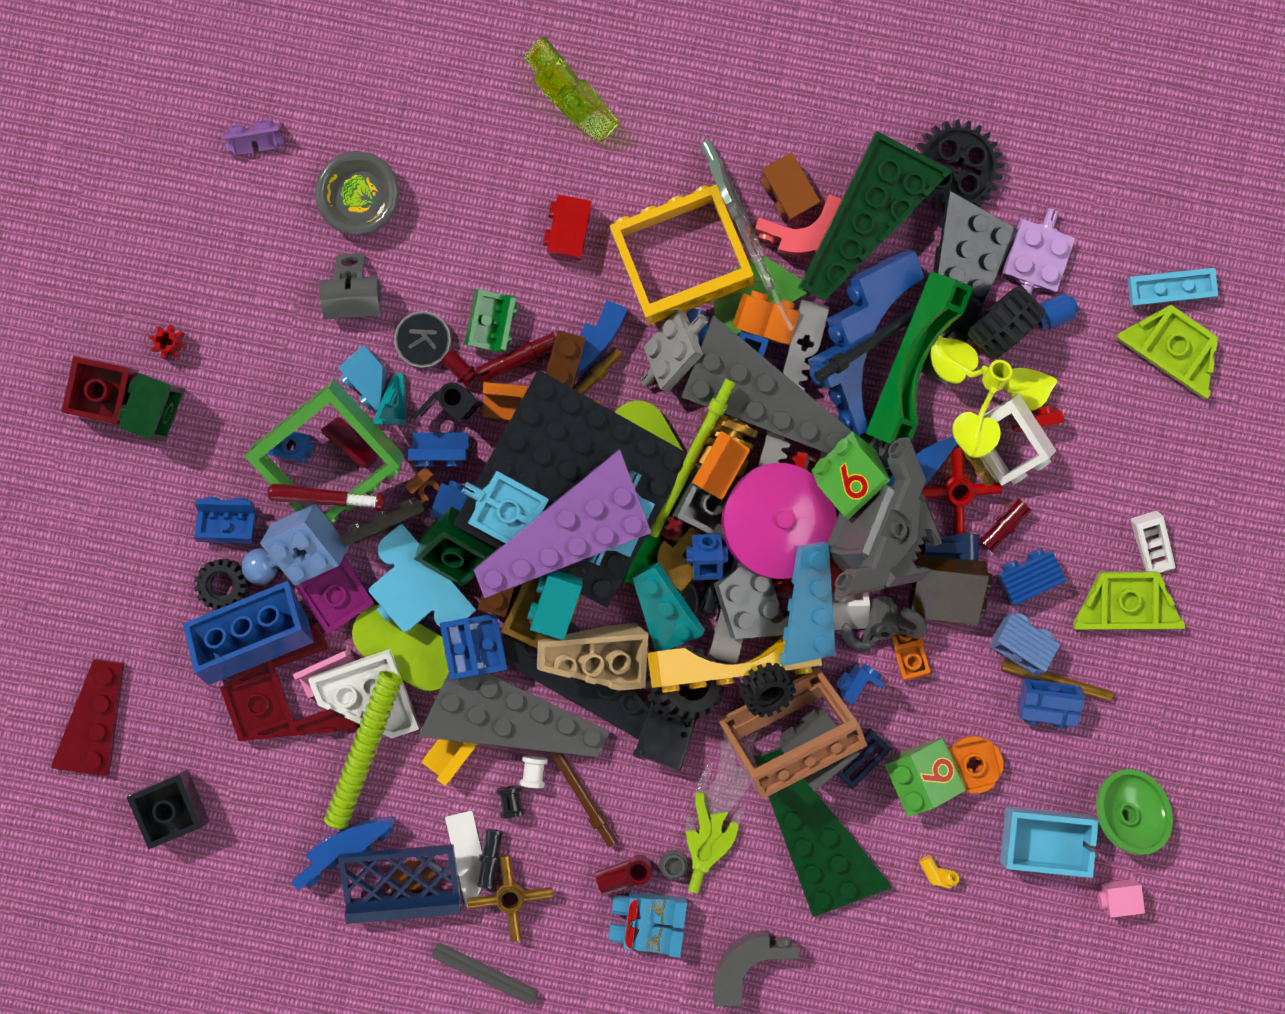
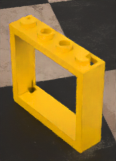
M717 184L701 186L690 195L684 197L681 195L675 196L664 205L647 207L638 215L621 217L614 224L609 225L648 326L670 318L676 310L685 312L755 285L754 274ZM713 202L740 269L650 304L623 237Z

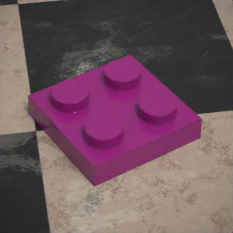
M345 556L339 566L306 580L295 587L326 635L376 603Z

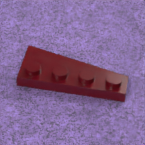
M93 659L50 768L104 776L110 774L125 662Z

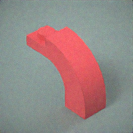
M829 194L819 218L808 227L790 229L759 218L753 233L759 234L758 239L770 244H774V241L780 242L776 252L778 254L786 256L813 254L816 252L841 198Z

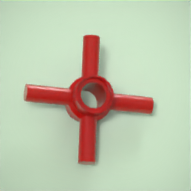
M953 448V476L949 477L943 486L924 487L921 494H924L926 498L944 497L947 502L953 505V533L962 534L965 533V505H968L973 500L974 495L1002 494V485L1000 483L973 484L964 476V450L962 448ZM961 484L964 485L963 494L953 497L954 488Z

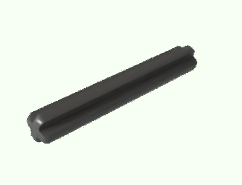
M437 943L432 952V958L528 1005L533 1003L537 995L536 989L442 943Z

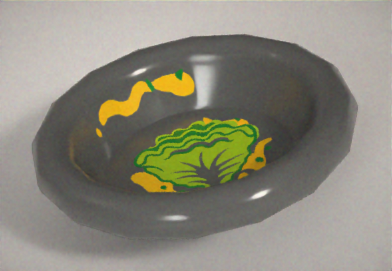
M356 150L339 154L326 163L317 177L314 195L318 211L329 226L343 234L361 236L375 233L388 224L397 210L400 190L397 176L386 161L373 153Z

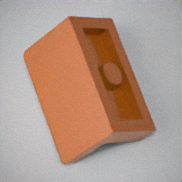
M484 382L483 417L510 420L529 386Z
M721 431L693 479L692 484L719 499H723L750 449Z

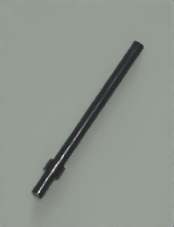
M917 305L845 353H838L830 358L828 364L814 372L815 379L818 382H822L834 373L839 374L849 367V363L910 324Z

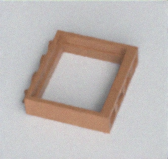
M819 668L812 671L813 673H808L793 681L796 693L793 694L794 699L793 701L788 700L790 705L787 708L781 707L782 712L777 713V711H773V716L768 717L765 713L764 717H759L758 714L756 716L752 715L745 705L717 719L727 742L761 799L867 746L859 723ZM823 697L842 725L755 768L738 740Z

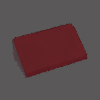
M340 417L335 418L321 429L323 435L362 468H369L379 457L358 432Z

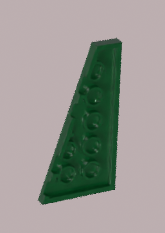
M878 131L874 132L798 288L822 301L826 300L953 170Z
M778 747L756 755L754 759L757 767L785 753ZM804 778L768 796L813 917L893 888Z

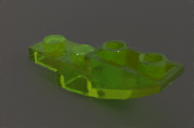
M539 37L524 56V59L537 74L533 80L572 122L598 142H603L619 124L618 120L588 81L577 78L548 38Z

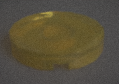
M962 449L965 457L972 463L975 473L985 486L989 487L998 482L983 457H970Z

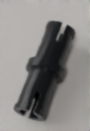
M485 829L483 852L479 854L481 866L477 883L478 887L495 889L503 835L501 830Z

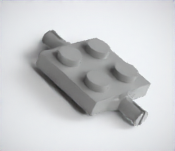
M676 310L643 348L650 363V370L641 378L643 385L650 387L657 380L660 390L669 392L700 359L703 352L699 345L698 332L708 323L704 315L698 314L695 320L690 323L685 312Z

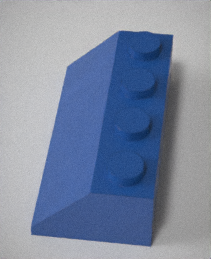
M289 581L183 623L194 673L208 685L314 642L307 616Z

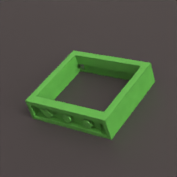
M335 379L254 443L244 456L270 484L296 486L266 453L327 404L331 403L385 462L383 466L349 491V494L364 495L366 493L370 496L380 487V481L386 477L392 479L401 471L400 465L404 458V454L377 425L373 424V420ZM288 503L296 512L312 505ZM331 505L323 514L331 524H334L339 518V513L344 509L346 512H349L355 506Z

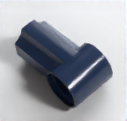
M954 533V536L940 534L942 544L934 547L928 540L923 541L924 544H922V555L979 561L980 534Z

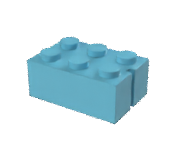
M1006 806L1000 863L1010 870L1093 878L1095 851L1083 845V841L1090 846H1096L1099 820L1089 814Z

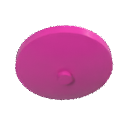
M787 463L763 465L743 475L729 491L722 510V531L731 554L747 570L770 579L792 578L797 546L822 541L827 543L837 521L835 506L818 487L814 475L806 469Z

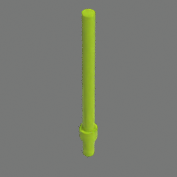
M726 378L716 398H712L708 406L709 412L682 463L675 485L650 529L651 536L658 538L719 416L724 415L728 407L726 402L736 385L734 381Z

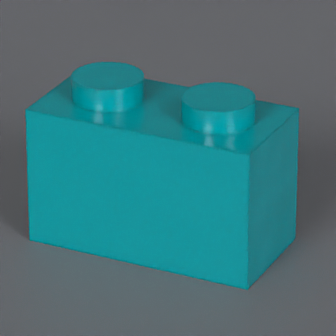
M558 570L547 573V576H540L536 592L541 594L538 603H531L527 619L532 620L530 630L564 640L582 588L583 578Z

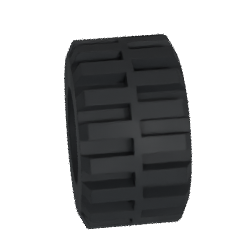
M1018 286L989 308L970 327L967 335L990 360H993L1005 354L1024 338L1042 320L1045 310L1023 286Z
M686 647L687 650L698 657L710 662L714 660L711 654L704 656L705 650L699 648L694 651V647ZM716 680L706 681L707 687L696 688L694 699L687 700L677 691L663 693L662 687L652 688L651 681L646 683V689L651 690V694L647 695L649 701L654 700L655 702L653 709L656 712L661 710L663 712L661 717L665 719L672 717L671 722L675 723L681 721L688 723L713 712L716 709L714 706L720 704L722 700L719 695L724 693L725 687L716 685Z

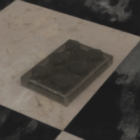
M418 497L403 501L398 504L400 509L393 512L392 509H386L372 515L374 521L367 523L365 520L347 526V533L340 535L345 546L360 543L431 511L428 501L419 500Z

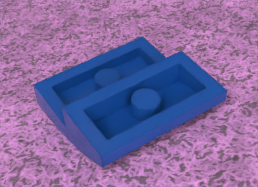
M496 614L440 623L450 680L507 670Z

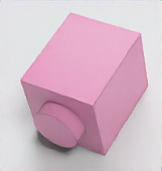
M1129 879L1100 883L1101 892L1097 894L1100 909L1104 910L1108 916L1112 918L1145 913L1142 886L1136 880Z

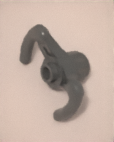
M881 596L873 599L870 604L869 623L860 639H856L853 636L852 625L849 623L842 625L841 635L844 642L853 650L867 652L879 639H890L896 634H904L919 639L924 637L928 630L924 618L916 611L904 608L901 610L902 616L898 615L897 604L894 603V600L890 597Z

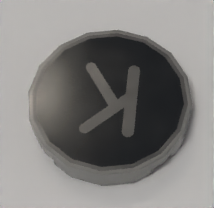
M426 311L414 312L403 318L397 326L394 336L395 348L401 359L409 365L418 368H429L439 364L442 358L450 351L452 343L451 332L445 321L436 314Z

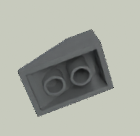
M821 706L817 709L809 710L802 717L803 721L795 727L787 728L780 735L777 744L784 753L837 727ZM856 751L804 779L813 791H816L860 753Z

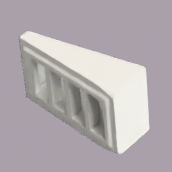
M1153 511L1131 518L1133 532L1145 571L1162 573L1175 569L1164 517L1158 511ZM1158 534L1159 536L1148 541H1146L1145 539L1146 537H1150ZM1160 545L1162 546V549H1158V550H1155V551H1152V552H1149V551H1148V549H1151V548H1154V547H1157V546H1160ZM1165 556L1166 560L1151 564L1152 559Z

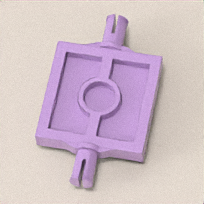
M1047 209L1043 224H1035L1024 219L1019 221L1018 230L1012 241L1001 273L1022 284L1030 295L1034 288H1041L1052 293L1058 291L1075 241L1074 237L1060 233L1054 228L1059 211H1054V209Z

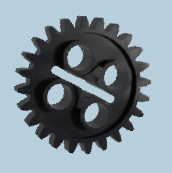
M957 119L953 121L951 128L948 121L942 123V131L937 126L932 127L933 136L925 133L922 137L926 143H917L915 145L921 151L920 154L932 160L937 159L947 164L958 161L957 166L980 171V175L966 170L956 172V168L943 165L953 171L945 178L942 185L938 184L923 200L925 202L932 198L931 208H937L942 204V212L944 213L946 202L943 199L945 191H951L972 204L981 207L980 198L985 201L990 200L991 197L987 191L998 190L993 180L1002 179V176L996 173L997 169L1004 167L1003 164L996 163V158H999L1002 153L993 152V148L997 146L998 142L989 144L987 140L991 133L988 132L981 135V125L971 130V121L965 122L963 127H961L960 120ZM943 142L949 143L952 147L950 157L944 156L941 152ZM971 149L976 150L979 154L977 164L971 163L968 158V153ZM964 177L971 180L972 188L969 192L964 191L961 187V181Z

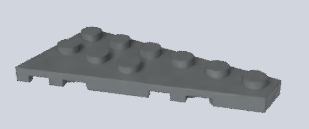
M448 672L418 737L596 758L599 756L610 731L491 674L450 680Z

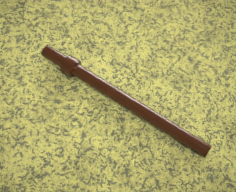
M549 752L590 817L588 821L592 828L598 830L608 847L617 843V839L606 823L608 819L603 811L597 809L565 755Z

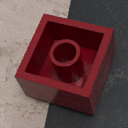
M73 356L61 412L119 425V411L128 402L130 382L134 377L137 378L139 370Z

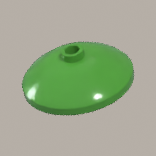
M1134 769L1117 771L1109 775L1102 782L1097 793L1096 811L1100 826L1107 838L1117 848L1132 855H1147L1161 849L1168 841L1173 826L1171 805L1162 787L1149 775Z

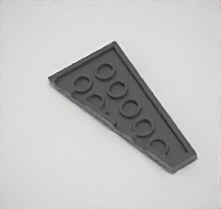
M714 315L712 316L700 347L703 355L692 367L681 395L682 398L708 407L712 398H716L723 382L727 378L734 381L736 385L726 402L728 407L724 414L828 454L841 439L846 438L852 432Z

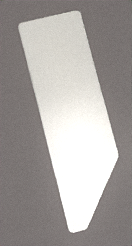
M472 811L445 817L451 844H454L457 871L466 907H468L467 898L478 897L481 890L477 883L481 866L479 854H482Z

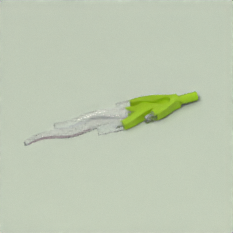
M759 730L752 732L747 737L744 747L752 764L754 741L759 734ZM724 735L721 740L720 763L715 780L707 790L706 783L712 770V764L709 762L696 786L695 805L700 824L699 833L695 829L693 817L688 816L686 820V838L692 856V869H694L688 891L697 894L699 893L704 873H707L709 868L726 854L736 839L745 807L740 806L724 832H722V824L728 812L743 796L751 781L741 764L736 768V755Z

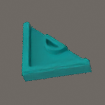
M393 373L374 417L373 424L393 426L407 424L404 373Z

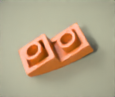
M904 634L894 635L891 641L902 682L930 676L931 671L924 652L922 638L915 639Z

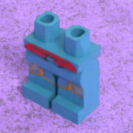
M629 892V896H613L612 914L626 915L625 924L610 923L608 940L623 944V949L669 954L671 957L680 958L687 908L686 897L638 894L637 892Z

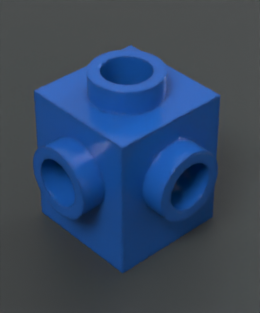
M721 534L692 535V547H686L687 564H692L693 580L723 578V563H728V547L722 546Z

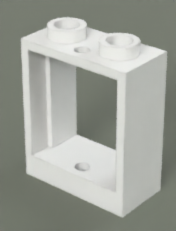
M1019 393L985 413L984 418H992L998 422L1012 413L1038 455L1009 471L995 448L988 455L984 456L983 458L1001 485L1009 481L1013 485L1028 476L1026 472L1032 468H1035L1036 471L1041 470L1052 462L1050 457L1056 452V449Z

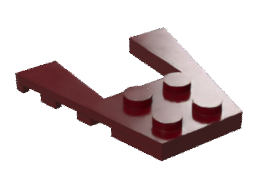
M319 623L310 627L314 640L313 643L247 669L220 687L238 741L358 729L356 722L345 718V715L332 709H326L294 721L276 667L329 649L326 636Z

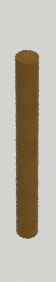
M1003 659L1000 670L1033 680L1081 686L1083 694L1111 702L1113 698V691L1050 672L1034 676L1012 661Z

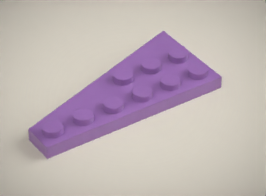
M618 449L599 467H596L576 486H573L530 524L521 529L513 538L473 569L484 598L651 533L621 451Z

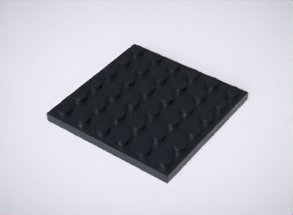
M537 370L474 486L483 490L490 483L494 473L498 471L548 498L549 500L543 509L544 511L619 449L628 472L630 473V470L642 475L635 491L641 498L655 504L647 520L651 529L675 485L687 452L546 373ZM468 496L453 525L497 549L505 544L504 542L468 523L476 505V500ZM647 535L639 537L630 557L617 551L606 550L600 566L588 561L590 559L588 557L560 568L558 571L583 578L580 594L607 608Z

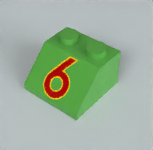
M853 431L846 438L841 439L836 447L825 458L820 459L812 469L818 487L848 520L890 481L876 449Z
M944 737L894 754L885 763V767L907 817L933 809L966 791L964 782Z

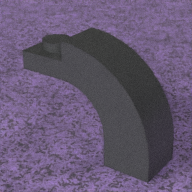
M768 930L752 932L733 942L720 957L714 971L712 985L714 1007L742 1006V983L747 971L756 963L764 960L799 959L797 942L791 941L790 937H776L774 941H770Z

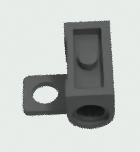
M365 254L338 255L336 257L334 279L319 281V297L324 319L381 316L383 299L379 277H364ZM347 261H357V263L352 266L342 265Z

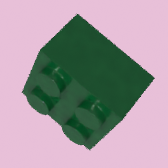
M138 373L137 378L134 377L130 382L128 402L119 411L118 420L120 423L118 428L150 440L166 442L185 388L153 376Z
M451 506L422 534L414 560L463 587L475 576L473 569L495 551V547L453 525L459 510Z

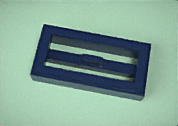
M871 728L864 735L866 743L871 738L875 741L844 772L840 770L836 773L852 790L892 750ZM880 745L883 749L850 780L848 776Z

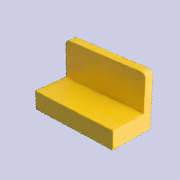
M438 739L424 757L422 763L438 775L436 780L446 786L477 744Z

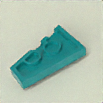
M659 562L635 572L632 579L655 652L672 649L703 635L705 629Z

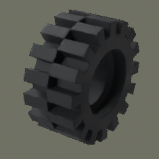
M218 559L208 562L204 568H200L198 571L200 574L198 577H195L194 581L197 582V586L194 589L195 592L198 591L199 596H197L199 601L202 600L204 606L217 610L247 597L249 594L247 589L250 588V583H248V580L243 575L242 565L239 566L238 562L234 560ZM221 573L228 575L233 582V588L226 596L218 595L212 587L213 579Z
M770 662L766 663L764 668L761 664L758 665V670L755 672L753 669L749 670L750 676L744 675L742 678L744 683L739 684V694L752 715L756 716L758 714L759 717H764L766 713L770 717L773 716V711L780 713L782 712V706L787 708L790 705L788 700L793 701V694L796 693V689L783 666L780 667L778 663L772 666Z

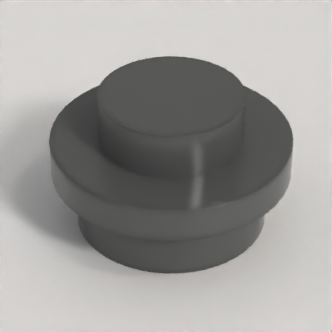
M667 851L660 859V870L669 879L681 878L687 871V858L680 851Z

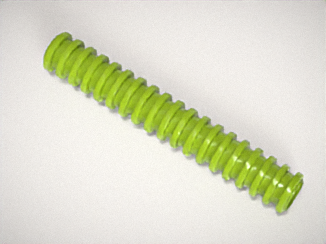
M380 671L378 673L379 679L375 681L376 687L372 689L373 695L369 697L370 703L366 705L367 711L363 713L364 719L360 721V727L357 729V735L354 737V743L351 745V751L348 753V759L345 761L346 767L342 769L343 775L339 777L340 783L336 785L337 791L333 793V799H331L330 807H328L327 814L324 817L325 823L334 829L342 830L349 826L348 821L352 818L351 813L355 810L354 805L358 802L357 797L361 794L360 790L364 786L363 782L367 778L366 774L370 770L369 766L372 765V758L376 755L375 750L379 747L378 742L382 739L381 734L385 731L384 726L388 723L387 718L391 715L390 710L394 707L393 702L397 699L396 694L400 691L399 686L403 683V679L394 672Z

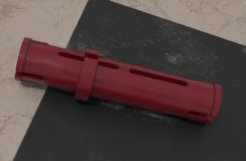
M552 331L550 334L533 342L528 340L524 342V346L480 366H476V371L481 376L482 383L529 361L533 363L538 361V357L552 351L554 342H549L554 341L556 336Z

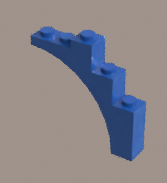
M899 251L846 279L847 293L854 305L826 319L829 325L828 333L835 346L808 359L812 380L817 386L830 389L828 394L838 411V420L857 435L866 432L868 428L863 411L861 387L863 366L867 352L849 363V367L839 374L834 373L822 382H818L815 379L814 372L828 364L829 359L836 354L845 353L874 334L879 321L891 304L909 287L924 278L915 251Z

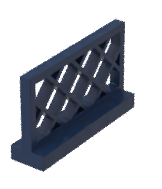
M454 844L339 854L338 861L346 906V924L457 915L461 913L462 893L459 888ZM448 854L449 862L443 869L431 861L436 855ZM415 857L422 863L413 871L403 864L406 858ZM378 860H387L393 864L386 874L374 865ZM358 862L365 868L356 876L347 869V863ZM426 866L437 873L431 882L419 875ZM397 868L409 876L402 885L390 877ZM368 871L380 878L374 887L362 880ZM443 877L452 883L453 890L441 891L435 885ZM415 880L424 886L425 889L421 893H412L407 889V886ZM386 882L397 891L393 895L385 896L378 889ZM358 885L367 891L368 894L364 898L352 899L351 890Z

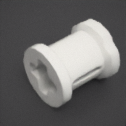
M524 755L522 761L525 762L524 773L519 785L529 788H544L545 782L542 781L543 771L548 759L540 756Z

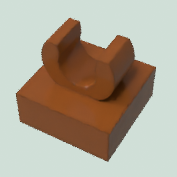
M425 466L405 487L411 494L419 492L423 500L429 501L430 497L425 493L426 487L432 485L439 491L440 484L432 480L436 474L429 467Z

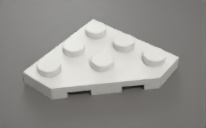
M388 649L311 675L308 681L318 706L327 710L332 709L345 715V718L360 724V721L364 719L363 713L367 711L366 705L370 703L369 697L373 695L372 689L376 687L375 681L379 679L378 673L380 671H391L400 677L401 675L392 651ZM404 683L399 686L400 691L396 694L397 699L393 702L394 707L390 710L391 715L387 718L388 723L384 726L385 731L382 733L390 738L419 730L420 727Z

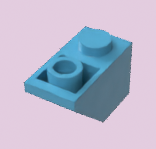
M363 345L338 367L343 373L340 378L350 389L355 387L362 394L359 400L369 411L373 408L377 411L386 390L387 368L368 347Z

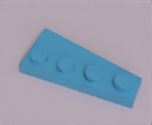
M822 541L797 546L792 577L794 589L787 609L790 611L788 627L784 628V652L780 653L779 663L783 666L836 655L829 543Z

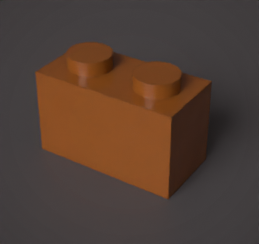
M792 152L762 169L760 173L762 178L759 179L760 184L766 194L771 192L776 201L773 206L781 219L785 217L789 223L818 207L820 200Z

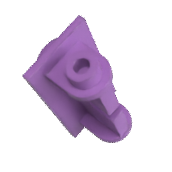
M273 119L258 121L256 126L245 128V124L229 126L228 131H225L221 137L222 140L229 139V142H225L226 151L228 154L233 153L234 156L254 152L252 141H257L259 151L277 149L279 145L284 144L283 134H277L282 123H273Z

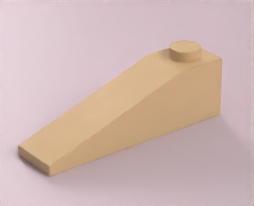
M633 623L608 625L566 634L564 640L554 637L538 640L537 669L568 678L573 677L585 680L591 684L597 683L619 691L642 689L646 685L648 633Z

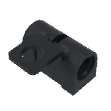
M450 382L443 385L439 391L434 392L413 415L412 419L418 422L438 401L441 407L454 419L465 424L483 403L463 386ZM458 391L461 394V400L457 405L452 406L449 401L450 396Z

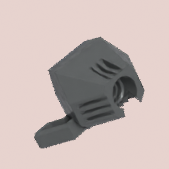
M909 437L898 438L888 449V464L895 479L893 486L885 485L849 520L841 512L837 517L836 524L827 542L829 543L830 558L839 569L844 571L836 579L835 586L837 588L835 596H850L881 590L884 587L922 581L931 571L927 567L914 565L913 563L918 559L916 553L921 551L918 545L924 544L923 541L928 540L934 547L942 544L926 497L924 494H921L926 478Z

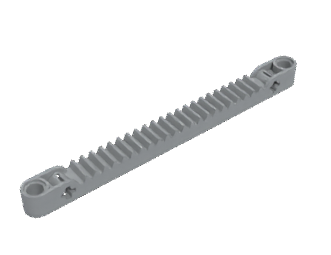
M801 299L798 311L801 313L788 346L782 373L804 391L805 389L799 383L806 382L808 378L802 372L810 370V366L805 363V359L812 357L820 347L829 306ZM806 337L808 338V344H811L812 348L808 347L805 351H802L801 345L797 344V341H801ZM768 430L766 431L757 468L767 464L779 463V460L787 458V455L781 451L784 448L790 447V444L784 440L786 437ZM734 557L731 568H733L738 563V561ZM720 607L709 654L715 660L736 664L743 639L730 637Z

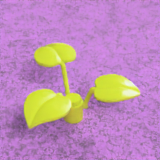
M939 336L931 348L932 365L936 373L943 380L959 384L965 379L966 375L974 378L983 374L982 381L985 388L989 390V393L979 411V415L972 412L962 413L956 418L952 426L955 441L967 455L973 458H981L988 455L1000 440L1001 432L998 422L992 418H984V414L996 391H1000L1004 387V392L1010 393V398L1019 393L1030 411H1034L1045 404L1057 383V379L1036 370L1027 368L1012 369L1010 364L1004 360H995L989 368L983 366L980 370L974 371L978 366V355L975 349L957 339Z

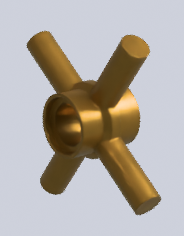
M507 854L499 856L503 885L498 888L496 894L467 898L468 909L497 906L502 912L506 913L511 942H517L522 940L518 912L524 907L525 902L554 898L553 887L524 890L519 884L514 883L511 855ZM507 892H513L517 895L518 902L508 904L505 902L503 895Z

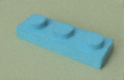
M1215 268L1127 278L1130 306L1218 296Z

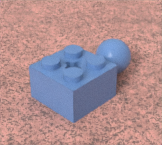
M312 504L272 523L260 542L263 548L254 549L245 555L242 561V572L249 582L263 585L271 582L276 577L280 567L295 586L339 566L349 545L316 504Z

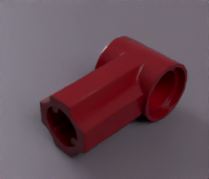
M640 854L633 856L630 860L596 871V882L602 896L634 885L641 886L646 884L651 877L652 862L647 856ZM641 864L645 866L647 873L643 876H637L633 873L632 866Z

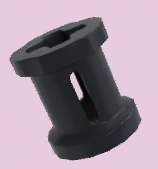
M511 785L496 789L497 794L500 795L502 806L500 818H515L526 814L525 809H522L521 785Z

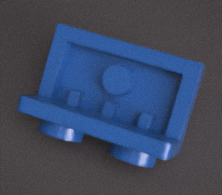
M466 432L412 433V449H408V460L416 461L417 467L433 466V461H444V466H462V461H469V434Z
M217 497L195 500V507L198 511L194 534L196 542L253 544L257 511L253 501L241 497L234 498L233 500H220Z
M864 663L862 667L854 664L849 674L844 672L836 686L839 687L837 693L844 700L854 704L868 680L881 688L886 683L880 680L881 673Z

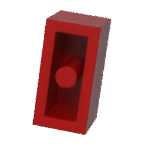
M558 194L556 202L551 201L548 218L553 219L551 230L546 229L543 246L547 247L549 255L582 261L592 210L591 200Z

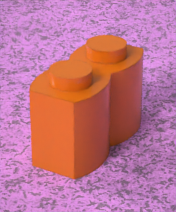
M752 290L751 295L743 293L732 326L748 333L790 345L801 313L794 309L795 303L780 298L777 303L768 301L769 295Z

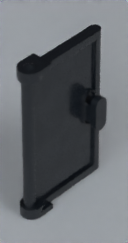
M679 685L680 690L677 692L683 698L693 700L696 691ZM652 700L633 756L644 761L647 759L681 772L696 720L688 722V724L683 723V721L678 723L671 722L672 717L665 719L661 717L663 713L661 710L656 712L653 709L655 702Z

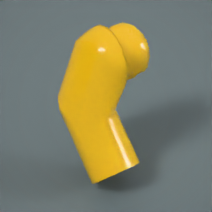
M927 855L919 860L930 884L943 888H952L959 883L957 872L938 868L931 855Z

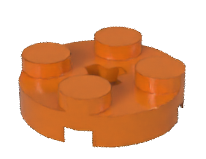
M968 735L959 738L948 747L964 782L966 792L982 793L990 790L996 784L995 782L1002 774L1004 765L1001 752L991 741L978 735ZM971 757L981 760V765L977 766L978 771L973 772L971 768H967L966 764L970 762Z

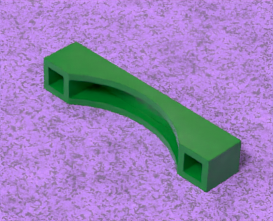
M930 272L866 434L889 444H892L898 438L909 437L912 440L918 426L916 394L923 364L939 336L951 323L963 315L974 287L956 279Z

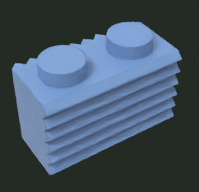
M1011 613L1004 617L989 644L990 648H994L995 651L1003 654L1004 657L1012 660L1034 676L1046 672L1061 644L1054 640V635L1048 630L1037 629L1031 625L1030 619L1025 615Z

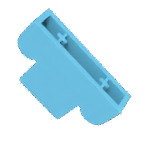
M401 523L385 536L378 545V555L381 561L386 565L394 567L369 588L370 594L380 605L376 610L386 622L392 619L405 633L431 612H434V621L438 627H440L442 622L471 616L476 609L451 580L414 560L419 543Z

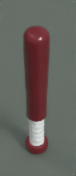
M271 484L267 491L268 499L277 502L343 507L358 505L374 507L376 511H383L385 503L384 494L365 496L349 494L345 491L284 484Z

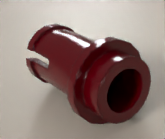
M454 349L450 350L441 360V363L458 378L457 382L459 384L463 383L466 386L477 375L474 371L475 367L473 365L469 366Z

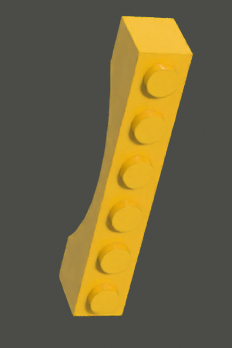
M780 636L770 648L758 657L745 663L734 665L710 662L696 656L686 648L647 653L652 688L662 687V692L664 693L679 691V684L689 683L690 689L707 687L706 681L716 680V685L734 683L733 677H743L744 675L749 677L748 671L753 669L755 672L760 664L763 668L766 666V663L770 662L772 666L778 663L781 667L783 665L779 663L780 653L784 652L785 640L783 636ZM819 658L783 667L785 670L795 669V675L813 673L812 667L822 666V661Z

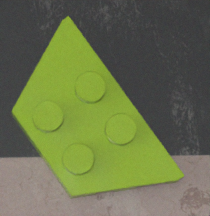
M1169 305L1116 334L1114 337L1204 400L1209 398L1211 392L1209 390L1210 377L1215 363L1213 355L1217 348L1218 336L1174 306Z
M1099 571L1073 622L1072 628L1075 630L1185 629V623L1180 618L1174 606L1175 603L1165 588L1160 572Z

